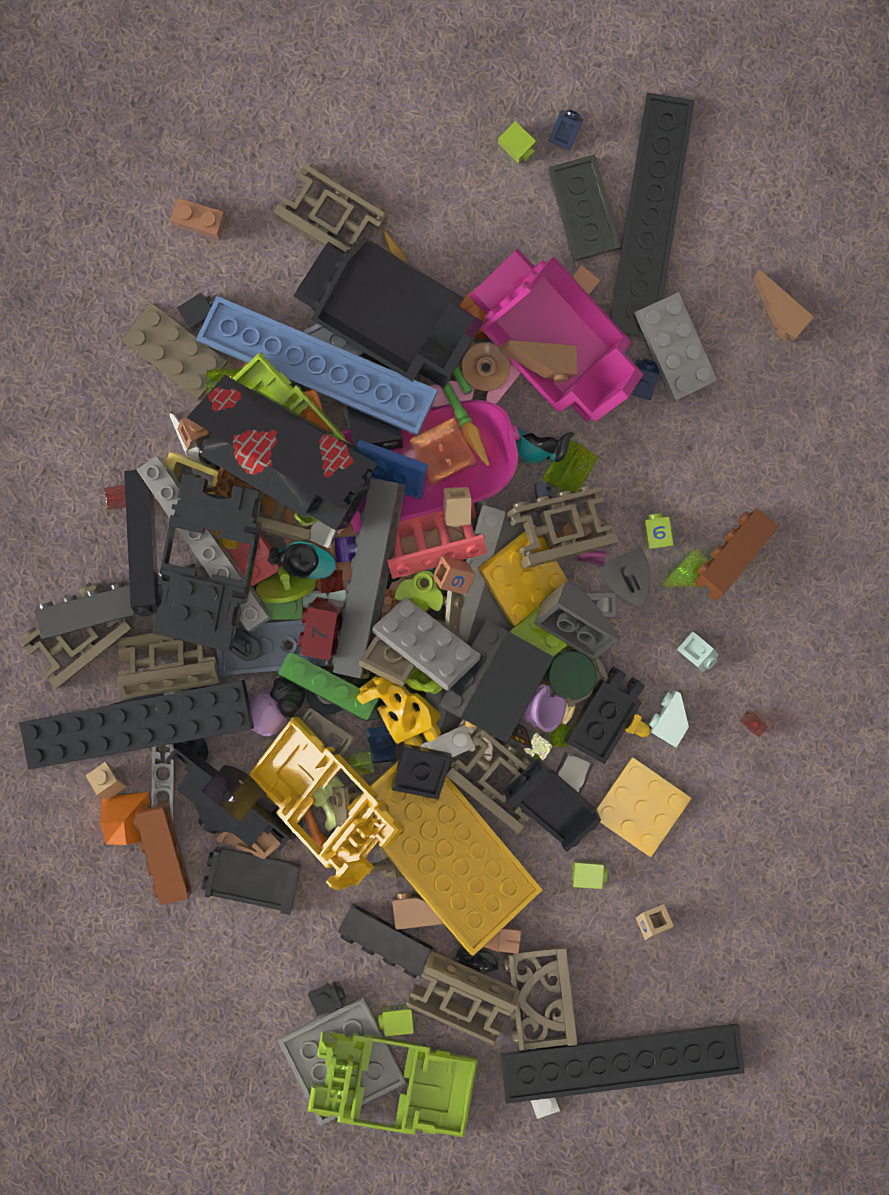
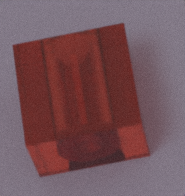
M125 485L104 488L108 510L126 507Z
M335 570L329 577L320 578L321 593L343 590V570Z
M750 711L739 721L757 737H760L768 728L762 720Z

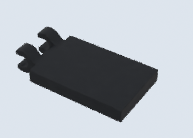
M614 666L609 671L607 682L602 679L599 680L563 740L604 764L642 704L637 698L645 687L643 683L634 677L629 680L627 689L620 686L626 674Z

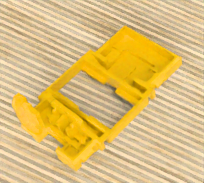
M292 717L248 775L266 793V796L273 804L279 807L276 814L326 868L334 867L336 869V875L330 876L326 883L335 890H341L354 885L358 886L374 868L366 858L373 847L379 841L381 842L380 846L383 848L392 846L399 834L404 830V827L400 823L395 822L396 819L384 807V800H376L378 794L340 754L333 755L335 751L333 747L325 748L321 740L299 717ZM340 769H342L364 792V795L348 813L350 817L342 827L338 826L320 848L298 823L316 801L313 795L322 785L323 788H326Z

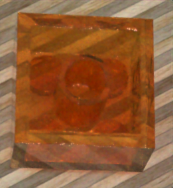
M454 417L410 439L420 461L428 464L427 475L433 486L477 465Z

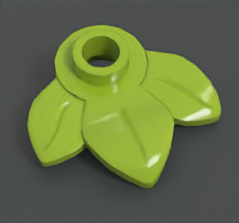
M420 571L413 579L402 581L395 593V599L403 600L406 597L425 612L428 611L429 607L440 611L443 605V594L437 588V583L432 577L433 573L430 571ZM427 578L429 580L428 587L422 586V579Z

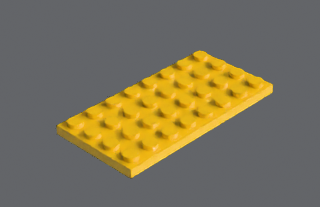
M398 760L370 787L378 794L376 800H384V807L396 819L395 822L400 823L404 827V830L399 834L392 846L383 848L380 846V841L377 845L469 954L474 956L542 891V888L447 776L439 799L392 790L391 784L399 762ZM364 792L347 807L350 811L364 795Z

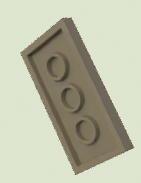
M153 303L149 304L122 339L124 343L198 400L228 363L207 345L198 342L194 335Z

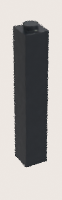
M137 470L124 471L130 605L135 615L147 617L157 613V608L159 607L154 495Z

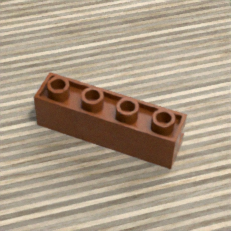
M758 508L751 513L746 511L737 521L740 524L738 528H732L725 535L724 539L726 542L724 545L721 546L719 544L711 552L710 556L713 558L710 562L707 563L705 561L696 571L699 575L693 582L700 588L706 585L711 590L708 595L714 601L727 592L779 527Z
M168 802L158 803L156 807L149 808V805L139 807L133 817L135 829L140 831L142 838L140 839V848L147 856L146 868L149 876L152 875L153 893L155 898H159L160 905L189 899L192 888Z

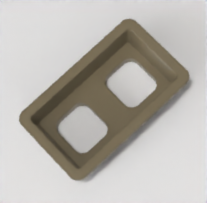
M307 709L301 720L306 725L311 719L322 724V729L317 737L323 744L330 733H335L341 737L342 742L333 755L340 754L342 756L352 742L353 737L313 709Z

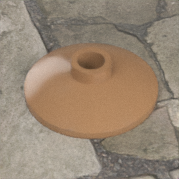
M478 343L466 352L462 361V373L465 380L473 388L480 391H492L502 386L510 374V360L504 353L500 352L494 343ZM488 364L490 371L483 372L481 365Z

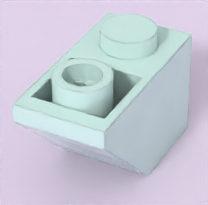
M674 690L672 694L669 692L666 694L661 703L664 706L660 714L655 713L649 726H651V733L677 747L689 725L682 696Z

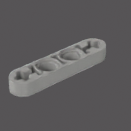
M174 743L166 745V747H170V751L166 752L165 760L175 748ZM160 746L152 748V807H156L160 803L157 800L158 792L162 790L167 791L170 795L168 806L170 807L174 824L175 758L171 760V764L166 762L157 763V759H162V752L157 749ZM164 766L170 770V777L168 779L162 780L158 777L157 770L159 767Z

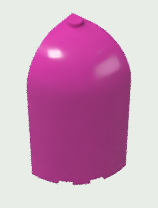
M460 401L469 417L472 418V423L480 431L489 462L488 466L464 439L462 428L459 427V422L450 404L431 408L418 436L401 429L403 448L390 451L428 464L425 492L422 499L419 500L404 494L399 522L444 511V488L468 487L471 503H475L497 494L510 482L518 464V450L515 440H519L520 437L517 426L511 425L509 416L502 407L487 401ZM351 429L341 431L345 436L344 439L353 445ZM366 496L352 519L355 533L361 530L362 521L360 515L366 505Z

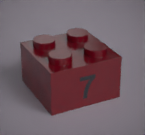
M317 596L312 603H309L308 608H305L303 611L302 623H305L304 632L300 633L298 646L302 647L301 655L325 660L332 658L338 649L337 634L342 627V608L346 602Z

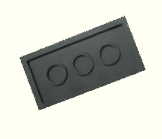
M595 154L548 167L573 261L620 249V242Z

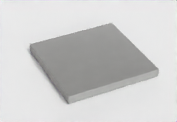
M364 996L277 1040L308 1102L312 1083L325 1085L328 1067L325 1066V1059L318 1058L317 1056L321 1031L329 1032V1034L331 1032L346 1034V1037L352 1036L353 1032H357L359 1036L369 1034L384 1037ZM373 1042L368 1071L362 1070L360 1086L365 1087L362 1105L407 1082L388 1044ZM314 1113L320 1126L338 1118V1116L331 1115V1117Z

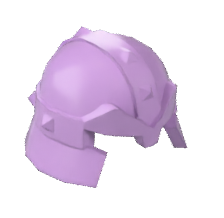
M540 683L522 718L526 723L532 724L534 728L539 727L545 732H551L558 727L563 719L566 699L559 698L556 695L551 697L550 686Z
M271 690L260 691L249 700L254 723L252 730L263 736H278L291 718L285 717L279 712L277 702L270 697Z

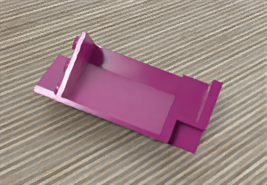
M517 248L469 295L486 313L484 316L486 321L481 326V330L498 348L509 340L576 345L577 375L569 378V381L564 383H556L554 379L543 378L507 356L559 413L571 405L586 422L591 419L596 422L626 400L643 376V373L624 353L631 341L554 256L547 262L541 260L534 266Z

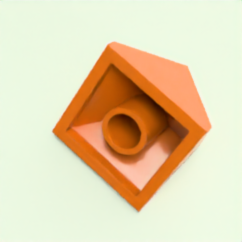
M150 792L119 794L109 800L101 797L100 826L106 844L129 845L140 842L142 838L140 831L135 829L133 817L139 807L149 805V808H151Z

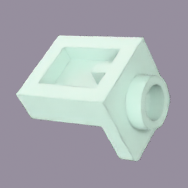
M694 632L677 649L702 672H705L706 669H711L719 655L714 648Z

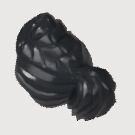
M284 677L274 680L273 688L270 692V697L277 702L279 712L283 716L290 718L300 709L306 695L303 687Z

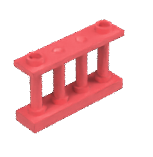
M471 503V519H474L477 516L474 503ZM444 511L401 521L398 525L393 551L395 558L387 560L392 578L404 577L435 568L442 556L465 560L487 554L483 534L475 536L471 523L470 525L462 526L466 539L451 542L444 518ZM438 529L442 545L428 549L423 532ZM414 535L418 552L404 555L400 538Z

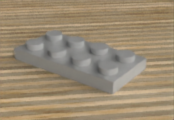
M679 292L634 312L673 401L717 381Z
M406 597L373 626L372 633L447 691L480 660V654Z

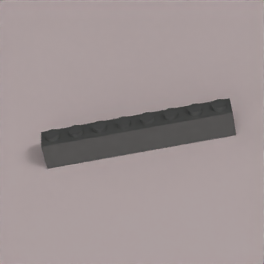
M374 478L370 479L369 484L371 486L366 494V505L360 515L362 525L361 530L356 536V556L351 561L352 577L346 587L348 597L346 604L342 608L343 623L342 628L339 629L337 634L338 649L332 659L334 673L356 678H369L370 671L359 666V662L376 636L372 633V630L381 617L390 571L387 560L392 559L406 489L404 484Z
M195 563L183 566L197 570L196 575L211 578L203 566L196 567ZM158 573V579H162L163 574ZM124 582L111 585V590L101 593V589L86 592L87 597L77 599V595L63 598V603L53 605L52 601L38 605L39 609L34 610L41 639L45 640L134 616L135 614L130 605V585L125 586ZM158 584L159 595H160V590H161V586H162V585H160V584Z

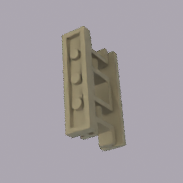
M303 163L301 171L296 176L305 186L293 203L283 197L280 205L278 204L273 211L276 218L323 247L330 242L345 252L347 249L350 250V248L329 236L328 233L338 238L344 227L355 233L349 242V245L352 246L354 242L358 243L368 224L380 229L381 224L387 218L386 213H384L385 209L376 202L370 204L363 200L364 196L355 189L351 191L342 187L344 185L343 182L333 176L330 179L322 174L323 170L312 163L310 166ZM309 175L335 191V193L325 189L319 199L310 195L309 192L314 182L307 176ZM328 198L346 209L336 228L317 218ZM348 201L356 204L376 218L374 219L366 214L360 225L349 219L355 207L348 203ZM302 203H307L313 207L308 219L315 225L313 226L287 210V208L297 213Z
M588 485L580 488V492L572 494L571 490L557 494L556 498L550 499L549 496H543L535 499V503L527 504V501L512 505L513 509L507 513L508 518L512 520L511 526L523 524L529 542L528 546L519 549L520 554L523 556V559L520 560L523 569L609 548L619 542L617 533H612V524L601 527L595 506L605 502L604 497H601L602 487L594 488L593 485ZM592 498V500H588L583 504L586 515L579 516L575 504L565 506L567 503ZM548 508L547 511L540 514L541 526L534 527L531 515L520 516ZM567 513L573 534L557 538L551 517ZM590 524L593 536L603 534L601 537L576 542V540L585 536L582 525ZM546 535L549 547L559 545L558 548L532 554V551L540 548L538 536Z
M88 583L79 590L81 594L77 599L87 597L86 592L96 589H101V593L105 591L102 590L99 583H94L93 585ZM126 618L108 622L106 624L109 628L117 623L120 625L97 644L93 642L101 637L94 627L86 628L91 637L76 649L71 646L63 635L56 636L59 642L50 649L43 640H39L33 645L32 642L40 637L39 628L36 630L33 627L22 636L24 640L20 642V645L25 647L29 655L35 653L38 649L44 653L53 665L44 674L50 679L49 682L53 687L57 689L116 644L119 638H123L131 632L134 627ZM65 649L72 658L76 657L79 653L82 654L58 675L56 674L63 667L56 658L60 652Z
M153 633L129 636L117 640L118 654L121 662L130 661V670L120 671L117 676V684L123 699L219 684L218 665L215 656L205 658V649L211 647ZM197 646V650L186 651L185 648ZM149 653V657L138 659V655ZM178 653L179 662L157 665V656ZM198 659L197 664L186 665V661ZM150 667V671L138 673V669Z
M477 728V733L473 734L471 738L479 745L465 763L455 756L452 759L453 761L449 766L446 776L519 834L525 827L523 825L524 822L530 819L529 816L516 806L515 808L512 807L513 811L518 814L517 817H514L498 804L494 798L497 797L504 803L506 800L504 791L502 790L500 793L486 780L501 763L515 774L506 785L507 787L521 774L519 771L520 767L526 770L532 763L525 757L519 759L514 755L517 750L510 744L504 743L502 745L496 740L495 736ZM485 737L507 757L504 759L497 753L490 762L484 759L482 755L489 746L482 741ZM475 764L478 765L483 771L476 780L482 787L476 786L460 773L458 768L460 767L468 773Z
M431 951L421 974V977L430 980L427 988L415 984L410 992L406 1006L494 1045L503 1024L494 1018L498 1011L508 1016L513 1013L520 990ZM440 980L442 982H445L449 984V987L446 988L440 984H437V981ZM431 992L436 993L442 996L443 999L440 1000L436 997L431 996L430 994ZM453 992L474 1000L471 1007L468 1008L450 1000ZM482 1000L494 1004L493 1007L482 1004ZM478 1012L487 1016L486 1020L476 1016L475 1013Z

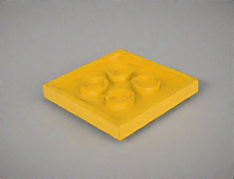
M525 531L477 568L507 620L513 626H516L540 607L542 601L565 581L568 582L557 561L527 569L522 568L520 560L523 559V556L520 554L519 549L529 545ZM538 536L540 548L532 551V554L550 550L544 537Z
M631 757L596 809L601 818L600 823L649 857H652L692 798Z

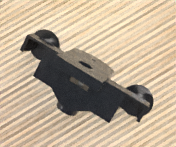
M203 738L175 743V748L165 762L168 764L177 756L187 764L185 770L188 771V774L176 790L195 804L200 816L198 822L205 831L216 834L219 831L233 833L251 847L263 831L269 834L273 830L283 839L277 848L278 851H281L288 840L297 838V835L276 814L279 807L271 813L257 802L262 796V792L257 783L248 774L229 765H223L218 771L206 762L209 750ZM301 819L298 824L303 829V820Z

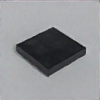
M404 743L391 789L439 799L452 760V754Z

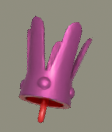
M605 549L578 555L577 561H587L605 567V561L598 558L606 557V552L603 551Z

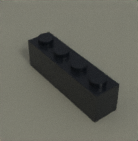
M353 903L338 929V933L341 934L340 938L351 944L356 942L362 945L361 949L370 955L377 953L384 957L382 960L393 967L396 964L404 968V972L413 978L421 977L431 951L437 953V949L401 929H396L394 925Z

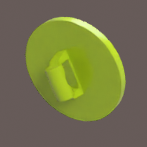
M279 567L277 574L268 577L257 585L256 593L263 602H290L312 592L316 587V579L290 575L283 567Z

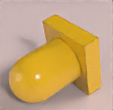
M635 714L625 732L635 733L640 737H647L651 733V728L648 724L641 721V716Z

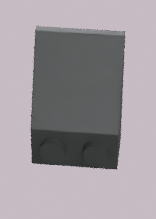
M567 581L542 601L534 621L535 625L593 660L620 639L618 633L587 593Z

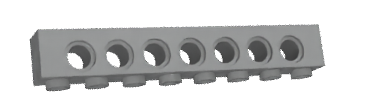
M155 456L138 468L137 472L170 518V515L175 513V510L172 509V504H177V500H179L180 481L164 458ZM177 528L211 578L212 574L244 581L245 575L214 530L205 528L204 534ZM250 584L247 602L240 606L242 608L240 621L247 631H254L273 618V616Z

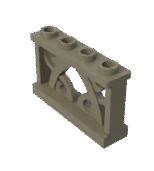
M565 944L519 950L518 954L508 953V958H504L505 973L510 972L511 982H507V985L517 989L516 979L524 983L520 989L517 1005L510 1015L511 1021L516 1020L517 1029L512 1030L514 1045L519 1044V1051L561 1045H577ZM556 955L557 959L543 966H540L536 958ZM528 959L534 963L537 970L532 972L530 967L524 966L527 972L522 975L518 973L517 965L521 960ZM547 974L549 979L551 976H556L557 982L554 985H550L544 976ZM538 980H541L544 987L549 991L561 993V998L553 1000L547 1006L545 1015L537 1012L526 1001L527 995ZM519 1006L528 1015L522 1021ZM555 1007L559 1008L561 1014L559 1016L553 1014V1019H550L551 1010ZM531 1024L534 1027L533 1033L541 1024L543 1025V1030L539 1037L531 1039L524 1033L525 1026ZM548 1028L563 1031L566 1034L564 1036L545 1038Z

